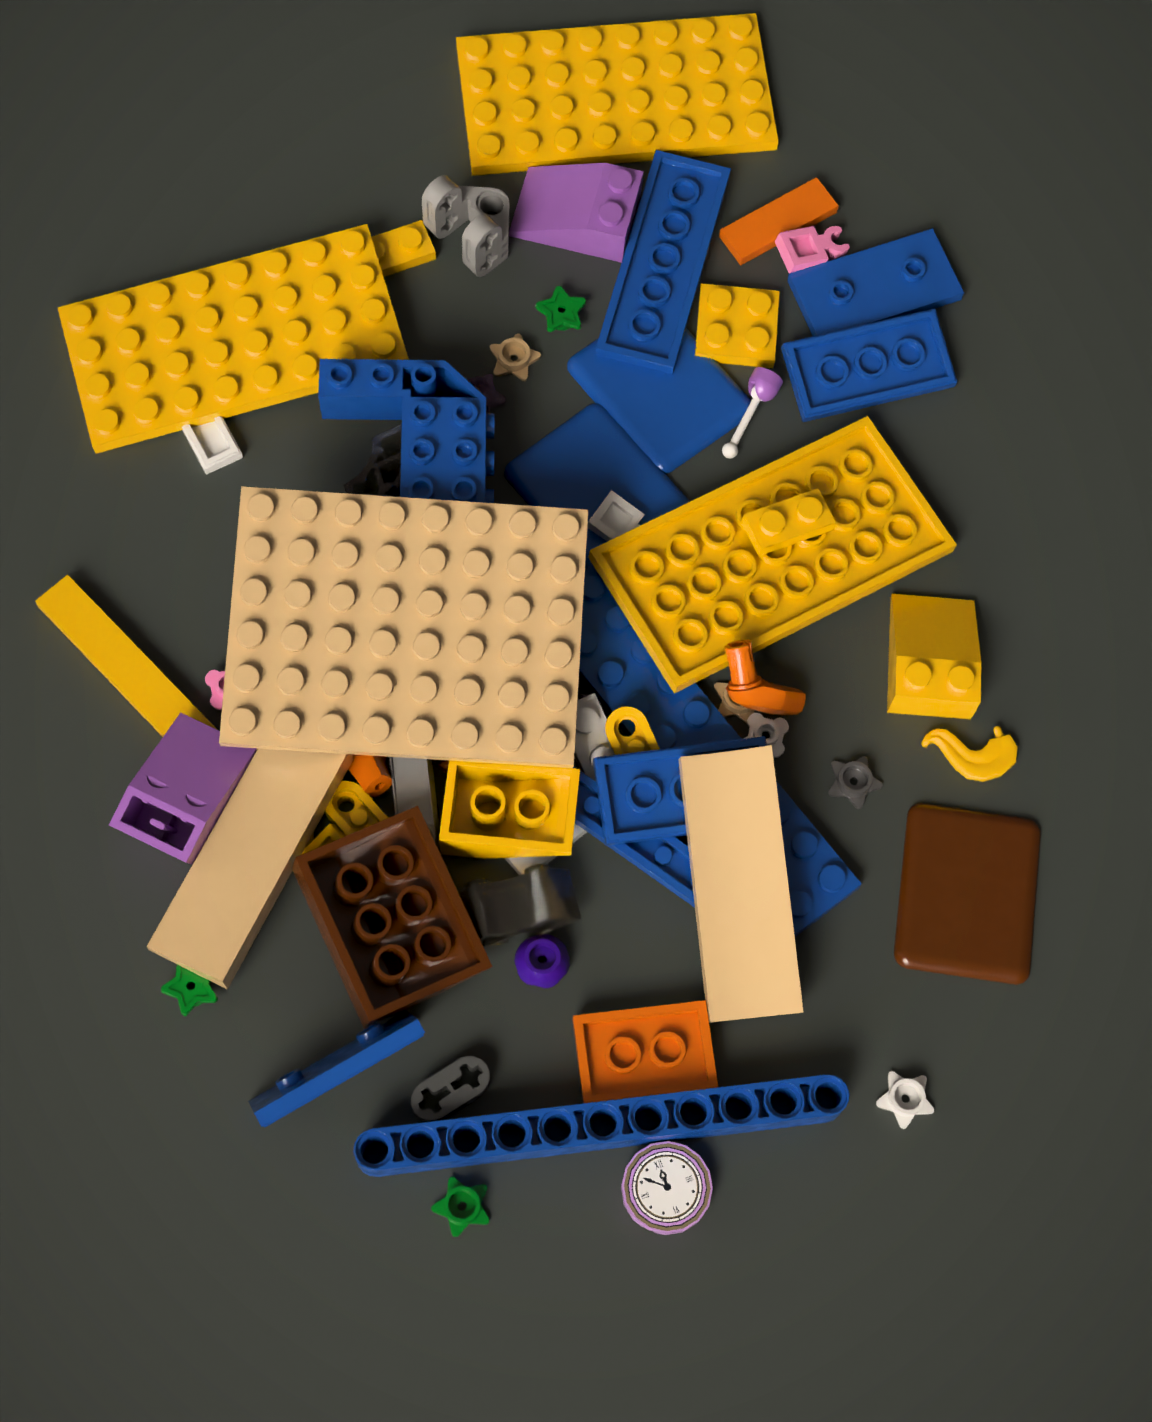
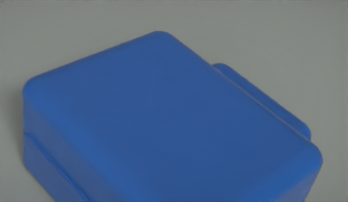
M687 327L673 375L595 355L598 339L571 356L567 363V370L595 404L602 405L652 462L665 474L672 472L738 426L751 402L750 398L717 361L707 357L695 356L696 338Z
M600 404L586 406L510 461L504 470L506 480L529 506L588 509V521L611 490L645 514L638 523L639 525H643L690 502L670 478L652 462ZM587 528L586 570L593 565L588 558L589 551L607 542L589 528Z

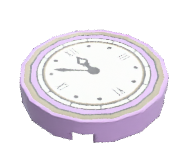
M664 1141L649 1144L633 1156L625 1168L621 1191L623 1204L633 1221L654 1233L671 1235L683 1233L699 1222L710 1205L713 1186L710 1170L699 1154L686 1145Z

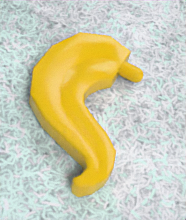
M1000 726L993 728L996 738L989 739L986 746L977 751L970 750L947 729L931 730L921 742L924 748L930 744L937 745L957 772L966 779L980 782L999 778L1015 765L1018 746L1010 734L1004 736Z

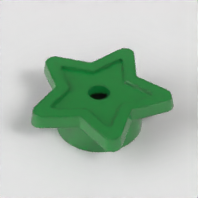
M556 286L551 299L538 301L535 308L546 316L548 332L555 330L563 331L570 328L579 330L581 329V322L578 313L586 305V299L584 297H569L561 286ZM564 308L565 312L561 313L558 309Z
M179 965L176 967V977L161 987L163 994L178 999L183 1016H187L195 1006L203 1003H216L218 1001L217 995L210 986L211 981ZM188 983H195V988L193 990L187 989Z
M455 1177L448 1179L446 1197L432 1205L431 1210L448 1218L453 1237H458L468 1224L486 1225L489 1223V1218L481 1206L487 1186L481 1184L467 1187ZM460 1202H464L467 1205V1208L463 1211L458 1209Z

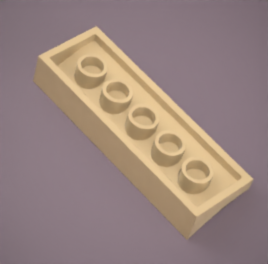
M772 745L711 754L682 756L678 761L709 1023L803 1013Z
M257 749L150 939L147 948L228 990L291 875L295 857L303 853L325 809L353 761L352 754Z

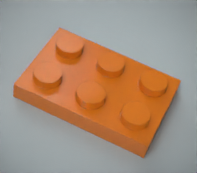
M706 1000L573 1015L572 1021L583 1103L718 1087Z

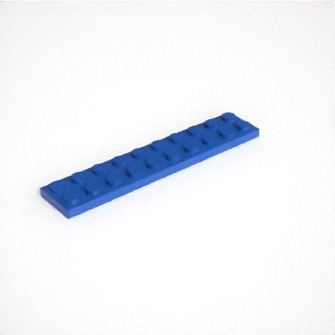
M592 565L585 570L579 677L592 693L596 694L597 699L609 714L617 708L624 706L634 707L641 711L646 717L660 749L742 739L696 683L675 694L673 693L594 566ZM625 719L619 723V726L627 736L634 733L635 724L633 721ZM776 781L794 935L796 937L857 891L862 883Z

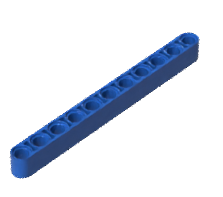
M818 1075L373 1128L364 1131L357 1137L353 1153L358 1167L363 1173L373 1177L647 1145L664 1141L672 1142L821 1124L833 1121L842 1113L849 1102V1090L843 1080L834 1075ZM819 1089L831 1091L837 1100L836 1108L825 1109L821 1107L816 1101L815 1091ZM776 1094L787 1096L793 1105L792 1112L786 1115L775 1112L771 1106L770 1097ZM732 1099L744 1102L748 1108V1117L742 1120L731 1118L726 1112L725 1103ZM686 1105H695L702 1110L704 1121L699 1125H689L682 1119L680 1109ZM650 1110L658 1116L659 1127L652 1131H645L636 1124L635 1115L639 1111ZM599 1115L609 1117L614 1123V1132L608 1136L595 1134L590 1127V1121L594 1117ZM552 1121H561L569 1127L570 1135L564 1141L554 1142L545 1135L544 1129ZM516 1126L523 1131L525 1139L519 1146L507 1147L499 1139L500 1132L505 1127ZM465 1131L476 1134L480 1141L478 1147L469 1153L460 1152L453 1144L456 1136ZM426 1137L434 1143V1149L430 1155L425 1158H415L408 1152V1147L415 1138ZM374 1142L384 1144L388 1148V1154L382 1162L370 1164L363 1159V1151L369 1144Z

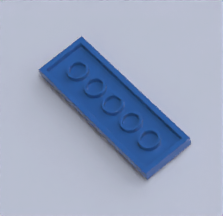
M660 150L655 151L596 345L595 355L673 375L730 178L731 168Z

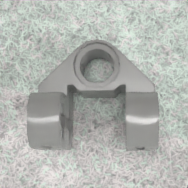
M447 175L437 177L427 186L422 195L424 225L437 238L441 239L450 235L469 220L470 224L462 235V260L477 277L485 276L508 258L510 204L505 192L491 187L458 186ZM494 212V213H497V214H496V215H488V214H486V213Z

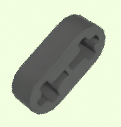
M465 1056L421 1082L411 1095V1106L414 1115L421 1122L445 1120L480 1098L490 1085V1072L487 1064L475 1056ZM467 1067L471 1072L479 1070L482 1073L478 1076V1087L472 1089L469 1084H464L457 1090L453 1089L452 1086L462 1079L461 1070ZM445 1090L449 1092V1095L439 1101L441 1109L439 1112L433 1113L430 1108L423 1111L420 1109V1106L424 1103V1093L429 1091L432 1096H437Z

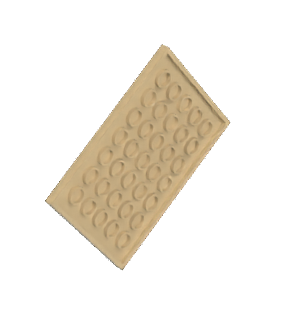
M241 486L219 736L220 746L573 768L588 509Z

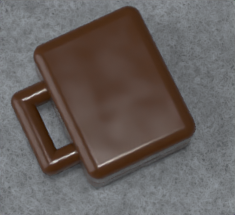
M917 803L909 809L906 821L894 944V958L901 967L1014 985L1022 984L1029 978L1041 830L1038 824L1028 818L926 803Z

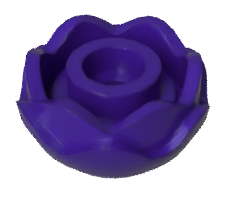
M545 933L534 934L526 938L517 948L514 957L520 979L528 985L541 988L555 986L568 973L570 967V957L564 943L559 938ZM544 956L546 962L540 963L538 958Z

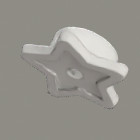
M893 1071L888 1073L889 1091L876 1101V1105L879 1108L894 1112L900 1128L906 1129L915 1115H928L934 1112L933 1106L926 1099V1076L922 1075L913 1079H904ZM903 1095H907L910 1100L908 1103H904L901 1098Z

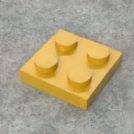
M701 283L695 356L711 358L722 364L773 368L776 354L780 291Z

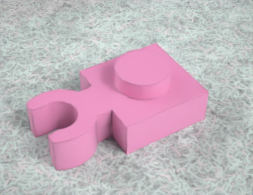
M814 226L779 233L775 240L788 273L827 262L828 259L834 260L843 257L850 248L849 244L837 245L833 242L838 239L842 232L839 226L827 228L822 235L817 234Z

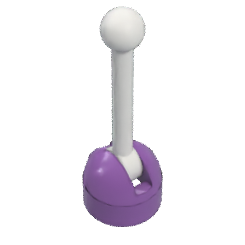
M756 367L753 370L748 381V392L752 400L731 441L722 448V453L726 458L731 459L738 454L737 445L759 402L773 400L778 394L783 380L775 372L763 367Z

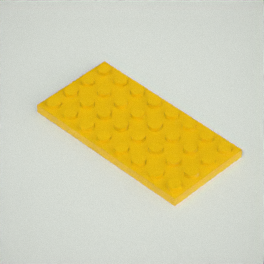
M756 13L456 37L472 176L527 171L528 167L653 161L656 150L687 158L777 150L778 135Z
M368 224L57 307L91 444L96 454L181 431L183 425L190 424L191 427L213 422L215 417L220 416L224 419L318 393L320 359L409 360Z
M866 416L591 549L588 558L675 694L728 667L729 663L724 648L728 643L738 640H750L752 642V651L755 653L952 553L957 544L873 422ZM819 488L836 521L834 529L758 556L741 522L743 515Z

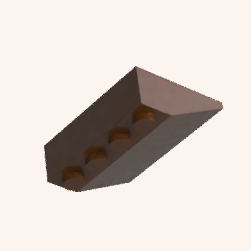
M418 806L295 857L292 866L294 875L364 1029L398 1015L493 967Z

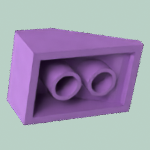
M610 163L528 167L509 230V236L622 263L641 199L644 171Z

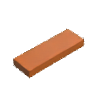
M816 177L720 229L719 238L741 266L776 247L775 240L779 233L814 226L836 214L839 205Z

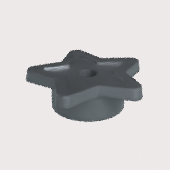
M866 756L846 764L839 761L831 763L836 780L828 791L829 796L847 797L856 809L863 807L867 793L879 790L883 786L882 782L872 776V772L868 768ZM850 779H856L857 784L852 785L850 783Z

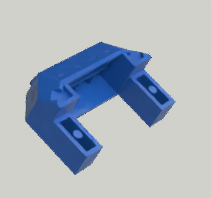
M320 359L318 397L322 419L402 420L400 497L494 503V489H486V476H494V451H486V439H494L495 414L486 413V397L445 360Z

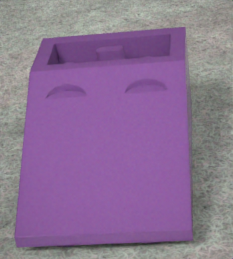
M180 712L128 785L109 826L185 863L193 865L255 755L257 748L220 746L219 730Z

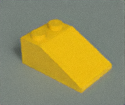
M891 594L887 713L971 720L981 703L982 662L974 600Z
M449 761L439 834L441 854L482 859L570 856L572 854L580 769Z

